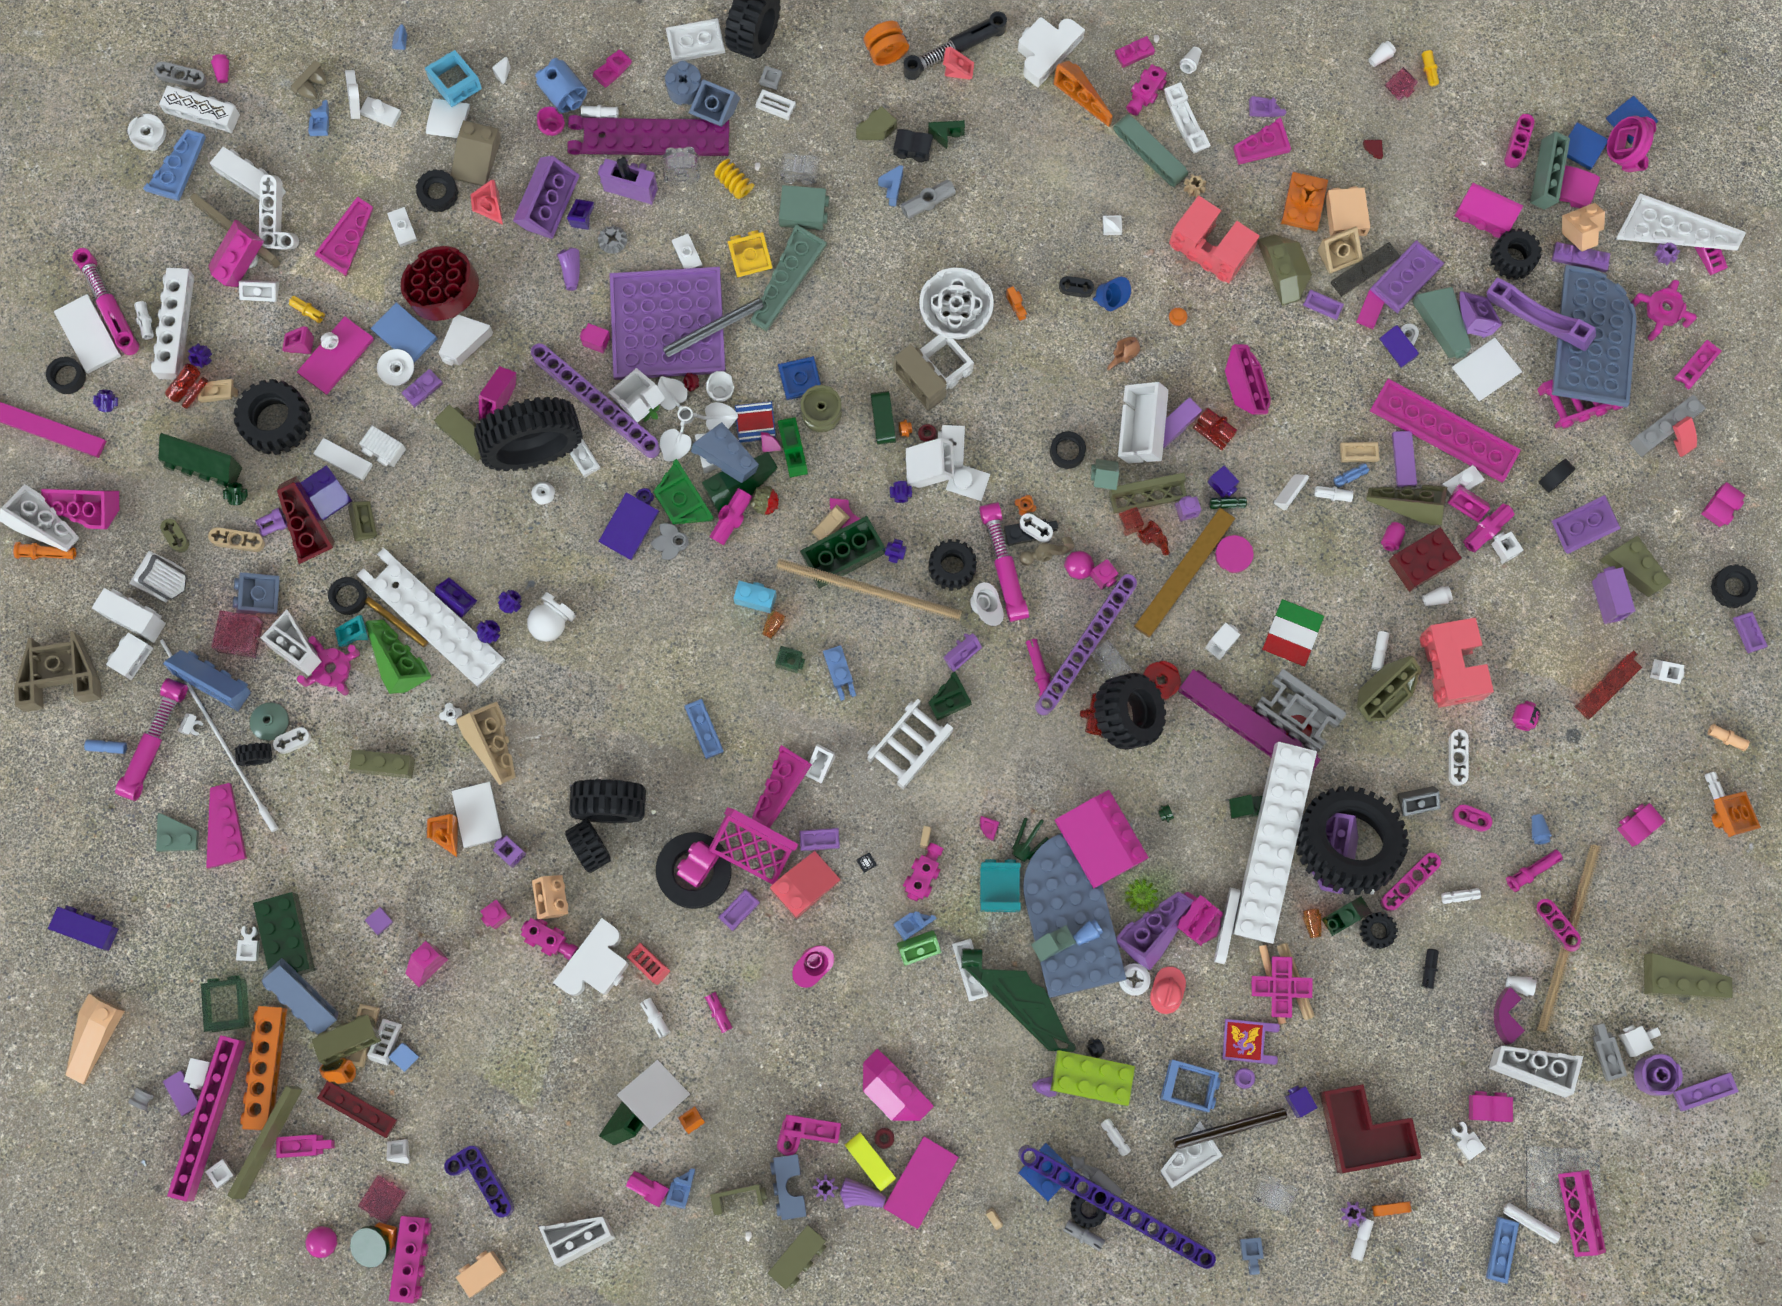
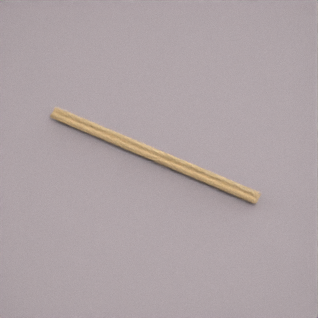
M779 558L776 569L778 567V570L779 568L782 571L785 569V572L786 570L789 573L792 571V574L793 572L796 575L799 573V576L800 574L803 577L806 575V578L808 576L810 579L813 577L812 580L814 578L817 581L819 580V582L824 580L826 584L831 582L833 586L838 584L840 588L845 586L847 590L852 588L854 592L859 590L858 593L860 591L861 594L862 592L865 595L868 593V596L870 593L872 597L877 595L879 599L884 597L886 601L891 599L893 603L894 601L897 604L900 602V605L901 603L904 606L907 604L910 607L911 605L913 609L918 607L920 611L925 609L927 613L932 611L934 614L936 612V615L938 613V616L943 614L945 618L950 616V619L952 617V620L954 618V620L956 619L957 621L959 619L960 621L962 611L958 609H951V607H944V605L910 597L899 592H892V590H885V588L856 580L853 581V579L849 578L846 579V577L837 576L833 573L830 574L826 571L823 573L819 569L807 568L805 565L800 566L798 563H791V561H784V559Z
M1591 845L1590 851H1588L1587 860L1582 871L1583 876L1580 878L1581 883L1578 885L1576 899H1574L1571 915L1568 919L1575 930L1579 928L1577 925L1580 922L1578 921H1581L1579 920L1580 916H1582L1580 914H1583L1581 913L1583 912L1582 909H1584L1582 907H1585L1583 905L1586 902L1584 900H1587L1585 899L1588 895L1586 893L1590 891L1588 886L1592 884L1590 879L1594 877L1591 875H1594L1592 872L1596 870L1593 868L1597 866L1595 863L1598 862L1595 861L1599 859L1598 854L1600 853L1598 852H1601L1599 851L1601 846ZM1568 937L1566 943L1569 945L1574 944L1572 942H1575L1573 940L1575 938ZM1562 945L1547 992V999H1545V1006H1543V1013H1541V1020H1539V1027L1536 1029L1544 1033L1549 1031L1547 1028L1550 1026L1548 1024H1551L1549 1022L1552 1019L1550 1017H1553L1551 1014H1554L1552 1013L1555 1010L1553 1007L1557 1005L1555 1000L1559 998L1557 993L1561 991L1559 986L1563 984L1561 979L1565 977L1563 972L1567 970L1565 965L1569 963L1567 958L1571 956L1569 954L1571 952L1564 949Z

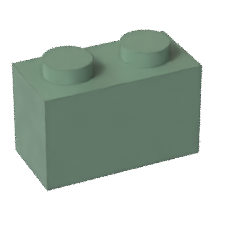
M1096 459L1095 464L1091 465L1090 480L1093 481L1094 487L1116 490L1119 477V463Z

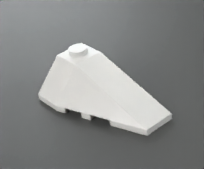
M25 484L0 509V522L21 534L67 552L79 540V537L68 524L58 517L54 508H51L45 502V498Z

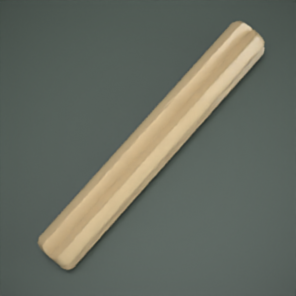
M1287 943L1277 946L1280 957H1292ZM1292 957V977H1300ZM1296 998L1304 1020L1314 1018L1315 1015L1309 999Z

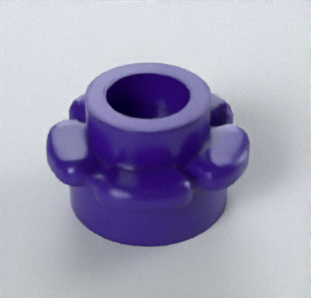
M642 488L636 492V498L648 505L654 500V495L648 488Z

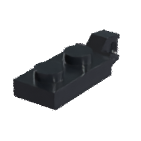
M1042 519V521L1052 527L1053 532L1058 531L1057 521L1047 522L1046 519ZM1032 521L1025 522V526H1033L1031 524ZM1020 523L1004 526L1008 546L1037 541V539L1020 528ZM1037 529L1041 532L1042 537L1044 535L1048 536V530L1045 529L1044 531H1041L1040 529Z

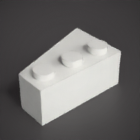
M287 609L261 636V639L270 649L308 676L322 662L312 645L308 642V638L297 620Z
M603 1216L539 1227L553 1262L559 1267L615 1239L608 1220Z

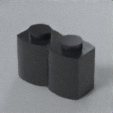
M898 129L893 154L900 159L913 158L917 162L929 161L933 145V135Z

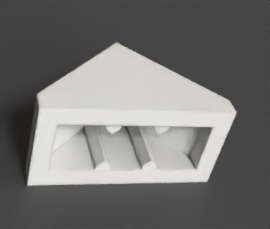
M817 744L809 762L812 766L805 776L822 783L835 760V753Z

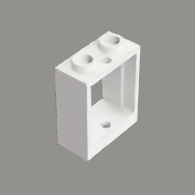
M938 335L920 350L923 358L928 362L930 361L929 357L948 344L965 363L947 378L944 377L947 382L946 390L948 388L952 389L958 384V380L962 377H968L973 372L974 362L953 338ZM934 366V371L937 373V375H942L941 372Z

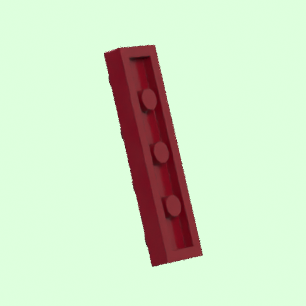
M329 1081L326 1082L317 1097L318 1100L384 1138H388L398 1121Z

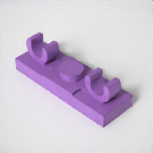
M1556 242L1552 261L1606 273L1611 253L1593 249L1581 251L1574 245Z

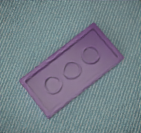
M1416 240L1379 278L1370 290L1398 314L1444 265V262Z

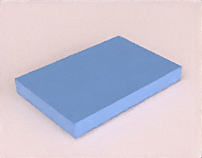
M395 303L371 327V330L391 348L407 352L412 357L414 363L437 340V337L398 303Z

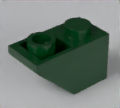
M1362 896L1324 917L1322 921L1333 936L1372 912Z
M621 1102L599 1137L612 1145H617L636 1137L644 1123L624 1102Z

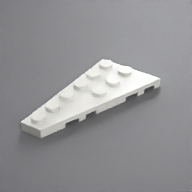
M1640 193L1617 239L1661 244L1673 243L1682 246L1738 251L1746 232Z

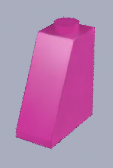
M501 366L498 367L479 394V421L482 418H486L487 414H494V410H502L503 406L507 405L516 386V372Z
M425 941L411 954L405 974L420 988L448 958L435 945Z

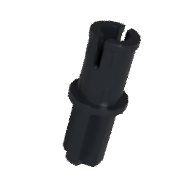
M1427 949L1425 967H1422L1424 974L1421 987L1434 989L1439 951L1436 949Z

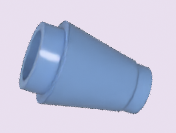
M1543 814L1531 816L1532 840H1534L1535 844L1549 843L1552 835Z
M1094 919L1092 921L1089 920L1073 937L1080 946L1101 937L1100 934L1104 932Z

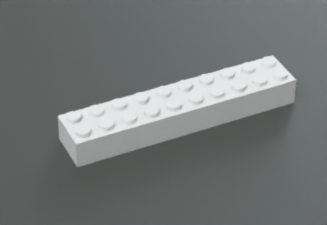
M1277 742L1274 745L1232 930L1233 935L1269 944L1274 943L1317 751L1282 742Z

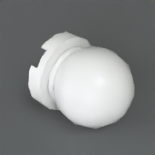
M546 592L541 598L544 604L538 605L531 610L527 618V628L532 636L539 641L545 642L557 639L565 629V621L572 622L576 617L571 609L563 603L559 605L554 600V596Z

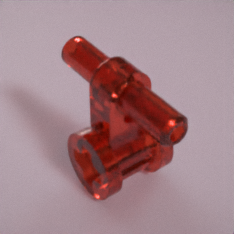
M1150 520L1147 523L1148 526L1137 532L1138 538L1145 545L1150 543L1156 545L1161 549L1163 555H1169L1167 537L1163 535L1158 524Z

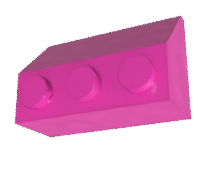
M1472 183L1454 216L1462 222H1468L1477 229L1485 230L1494 237L1500 238L1504 232L1510 231L1523 205Z
M234 220L208 265L211 275L224 286L238 287L239 281L244 277L264 240L241 222Z

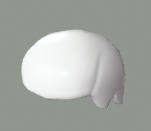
M716 371L710 374L706 383V391L709 397L717 402L726 401L731 398L734 392L732 376L724 371Z

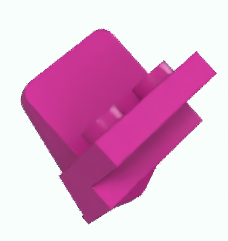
M1185 892L1184 895L1194 901L1187 914L1183 915L1179 920L1177 928L1198 945L1202 946L1203 943L1219 935L1224 914L1203 896L1200 895L1197 898L1191 893Z

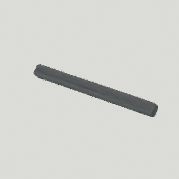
M756 298L670 343L663 348L665 355L670 357L763 308L762 300Z

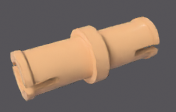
M1716 724L1711 725L1708 729V735L1721 740L1725 745L1730 744L1743 752L1749 746V740L1736 735L1732 730L1727 731Z

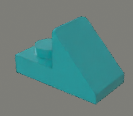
M358 615L335 628L339 647H346L356 640H369L362 615Z

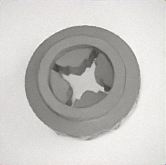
M614 225L611 227L606 226L604 230L600 231L598 237L600 248L610 254L622 251L627 244L626 232L621 227L619 228ZM614 235H616L615 238L617 241L612 240L611 242H609V238L607 236L613 237Z

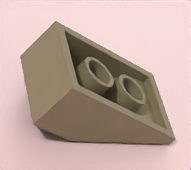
M463 120L457 137L450 176L455 180L479 186L486 184L502 140L499 130Z

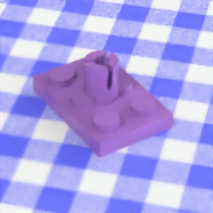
M1605 495L1552 521L1567 554L1621 529Z

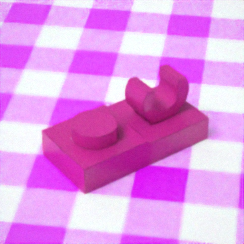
M1147 36L1115 50V55L1122 68L1155 54V49Z

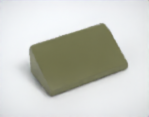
M370 501L351 502L348 506L354 540L362 541L377 537Z

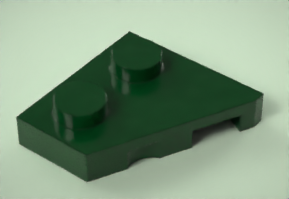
M956 672L950 675L949 680L940 687L938 693L928 702L937 721L972 705Z

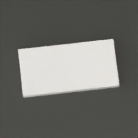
M88 294L54 311L87 374L121 357Z

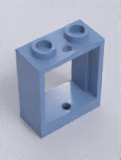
M1169 1060L1160 1100L1208 1113L1210 1109H1214L1216 1098L1213 1096L1215 1089L1218 1090L1221 1078L1218 1077L1219 1072L1176 1060ZM1178 1068L1210 1077L1203 1105L1172 1097Z

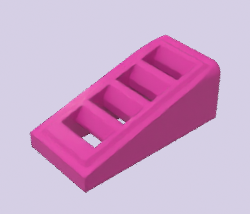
M1694 247L1710 276L1728 268L1721 249ZM1717 262L1719 263V265H1718V266H1715V267H1713V265H1712V264L1717 263Z

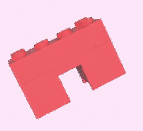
M1198 195L1174 227L1169 244L1174 250L1182 252L1189 260L1197 262L1204 270L1212 272L1219 280L1229 284L1254 251L1260 235L1236 221L1217 247L1207 242L1206 238L1215 228L1217 217L1222 210Z
M1476 618L1430 625L1421 634L1420 644L1422 648L1424 647L1427 662L1431 661L1435 678L1432 680L1434 687L1433 698L1435 703H1438V708L1481 701L1494 692L1488 665L1484 664L1465 668L1463 660L1464 655L1473 654V649L1482 646Z

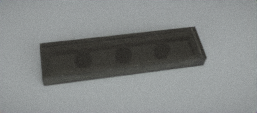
M1388 242L1333 279L1331 285L1342 297L1399 259L1401 255Z

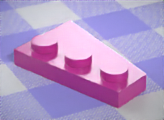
M1281 117L1271 125L1262 128L1258 133L1250 135L1234 145L1233 150L1238 165L1291 151Z

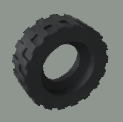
M437 169L429 170L427 173H423L417 180L416 194L424 208L433 212H444L449 210L451 206H454L455 201L458 199V189L453 177L448 172ZM441 183L446 187V193L442 198L434 199L429 196L428 189L432 184Z
M1739 564L1724 567L1714 575L1715 577L1711 581L1712 595H1714L1716 601L1722 606H1727V608H1738L1746 605L1753 600L1758 591V581L1755 574L1750 569L1745 568V566H1739ZM1729 578H1737L1743 583L1744 588L1740 595H1732L1726 590L1725 584Z

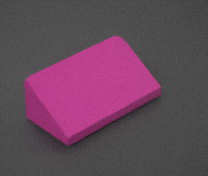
M1460 484L1457 485L1447 501L1448 504L1478 523L1490 509L1488 502Z

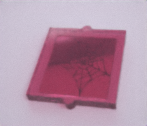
M377 1175L358 1207L369 1213L370 1217H375L384 1224H387L406 1192L395 1186L394 1182H389L380 1175Z

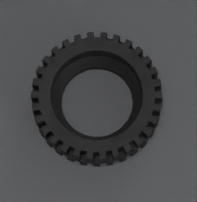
M536 397L532 401L524 399L522 403H519V401L513 402L514 405L512 406L507 404L503 406L502 410L496 409L494 414H487L486 418H482L480 423H477L476 428H474V436L482 463L486 467L489 466V469L495 468L496 471L502 469L503 471H509L510 469L518 471L519 468L527 470L531 466L536 468L539 464L546 465L548 461H557L558 457L563 458L566 456V453H571L573 449H576L578 444L582 442L581 439H583L574 405L570 401H566V399L562 398L559 400L558 397H554L551 400L550 397H544L543 400L540 397Z
M1339 786L1336 792L1334 788L1328 789L1327 793L1323 791L1319 794L1318 798L1315 797L1311 804L1308 805L1301 820L1296 846L1299 847L1296 852L1298 856L1302 855L1300 859L1302 865L1308 863L1306 868L1308 874L1314 871L1313 879L1318 882L1322 878L1324 880L1322 885L1326 888L1330 883L1334 885L1333 891L1335 892L1343 888V894L1349 895L1351 890H1354V895H1360L1362 890H1364L1365 894H1370L1373 889L1376 892L1382 886H1386L1393 879L1404 861L1408 851L1407 846L1409 845V839H1406L1408 831L1407 829L1403 830L1406 824L1404 820L1398 821L1400 817L1398 811L1392 813L1394 806L1391 803L1387 806L1383 804L1385 798L1382 796L1378 800L1374 798L1375 792L1370 791L1369 795L1364 794V788H1359L1358 792H1355L1354 786H1349L1347 791L1344 790V786ZM1336 813L1353 815L1363 820L1381 838L1383 843L1381 851L1376 856L1365 860H1355L1343 856L1332 847L1327 838V821Z

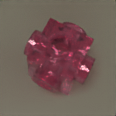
M1402 67L1384 86L1399 101L1404 96L1408 98L1415 91L1413 88L1418 81Z

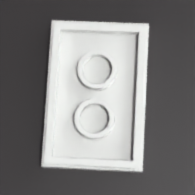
M718 18L666 28L673 63L725 53Z
M491 782L452 791L464 848L496 841L503 837Z

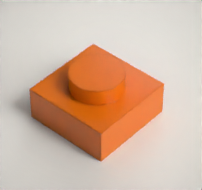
M695 1106L678 1117L688 1134L705 1123Z
M379 1222L375 1227L381 1229V1233L387 1236L390 1249L394 1248L398 1227Z

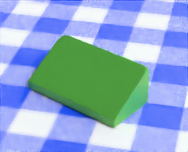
M933 930L897 943L904 966L942 953Z

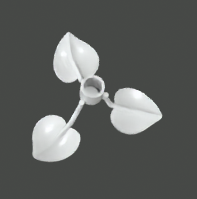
M660 377L657 387L665 397L660 405L667 410H673L678 406V418L681 421L680 433L676 429H669L660 438V448L665 461L681 459L690 451L692 445L691 438L683 434L684 425L691 423L694 417L706 420V426L709 430H712L721 422L729 429L738 418V414L733 408L719 402L706 406V416L693 413L689 407H682L680 403L686 401L688 391L684 384L676 379Z

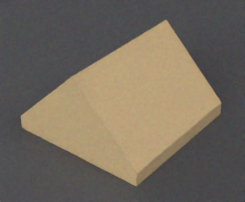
M1356 226L1323 239L1317 250L1330 274L1363 260Z

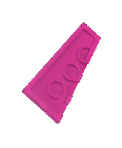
M357 196L315 252V256L344 276H347L373 212V206Z
M782 745L779 748L780 754L778 759L773 763L770 779L767 778L765 783L766 789L764 794L760 796L752 816L753 820L768 828L772 826L812 766L811 763Z
M231 783L210 788L206 868L208 869L247 859Z

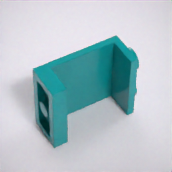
M985 859V862H981L980 912H1020L1021 863H1016V860L1013 859L1004 860V863H996L997 860Z

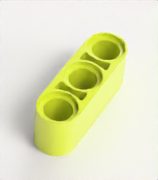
M861 1132L844 1144L880 1191L896 1180V1177Z

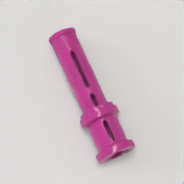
M1032 639L1034 647H1032L1030 640L1025 643L1036 674L1034 681L1038 684L1040 697L1050 683L1051 674L1046 672L1038 640Z
M1555 849L1534 864L1520 868L1519 872L1513 876H1507L1506 882L1514 892H1518L1523 885L1532 883L1537 875L1562 861L1561 853Z

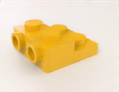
M758 230L748 232L746 237L741 238V235L730 237L731 241H727L737 278L773 268L763 232L759 233Z

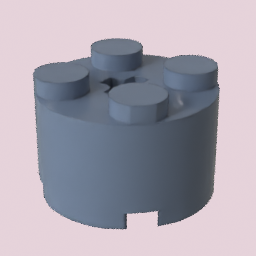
M680 61L671 66L665 75L668 96L678 105L693 104L702 82L701 74L694 65L686 61Z

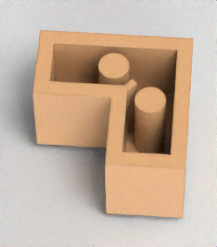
M1596 203L1562 215V234L1581 251L1597 246L1599 231L1604 230L1605 211Z

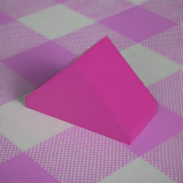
M303 326L285 333L282 351L312 354L314 336L308 327Z

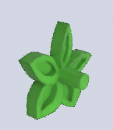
M660 405L654 409H649L650 412L644 417V422L649 420L650 416L658 420L656 412L659 410Z

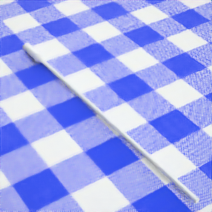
M160 640L169 658L173 656L164 640ZM184 681L256 801L259 813L271 832H275L279 828L267 810L268 808L260 802L241 768L236 764L235 758L193 688Z

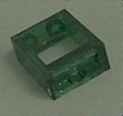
M235 975L228 976L227 980L220 981V978L208 979L207 983L201 984L204 1032L214 1033L250 1028L246 979ZM236 985L238 1019L212 1023L210 989Z

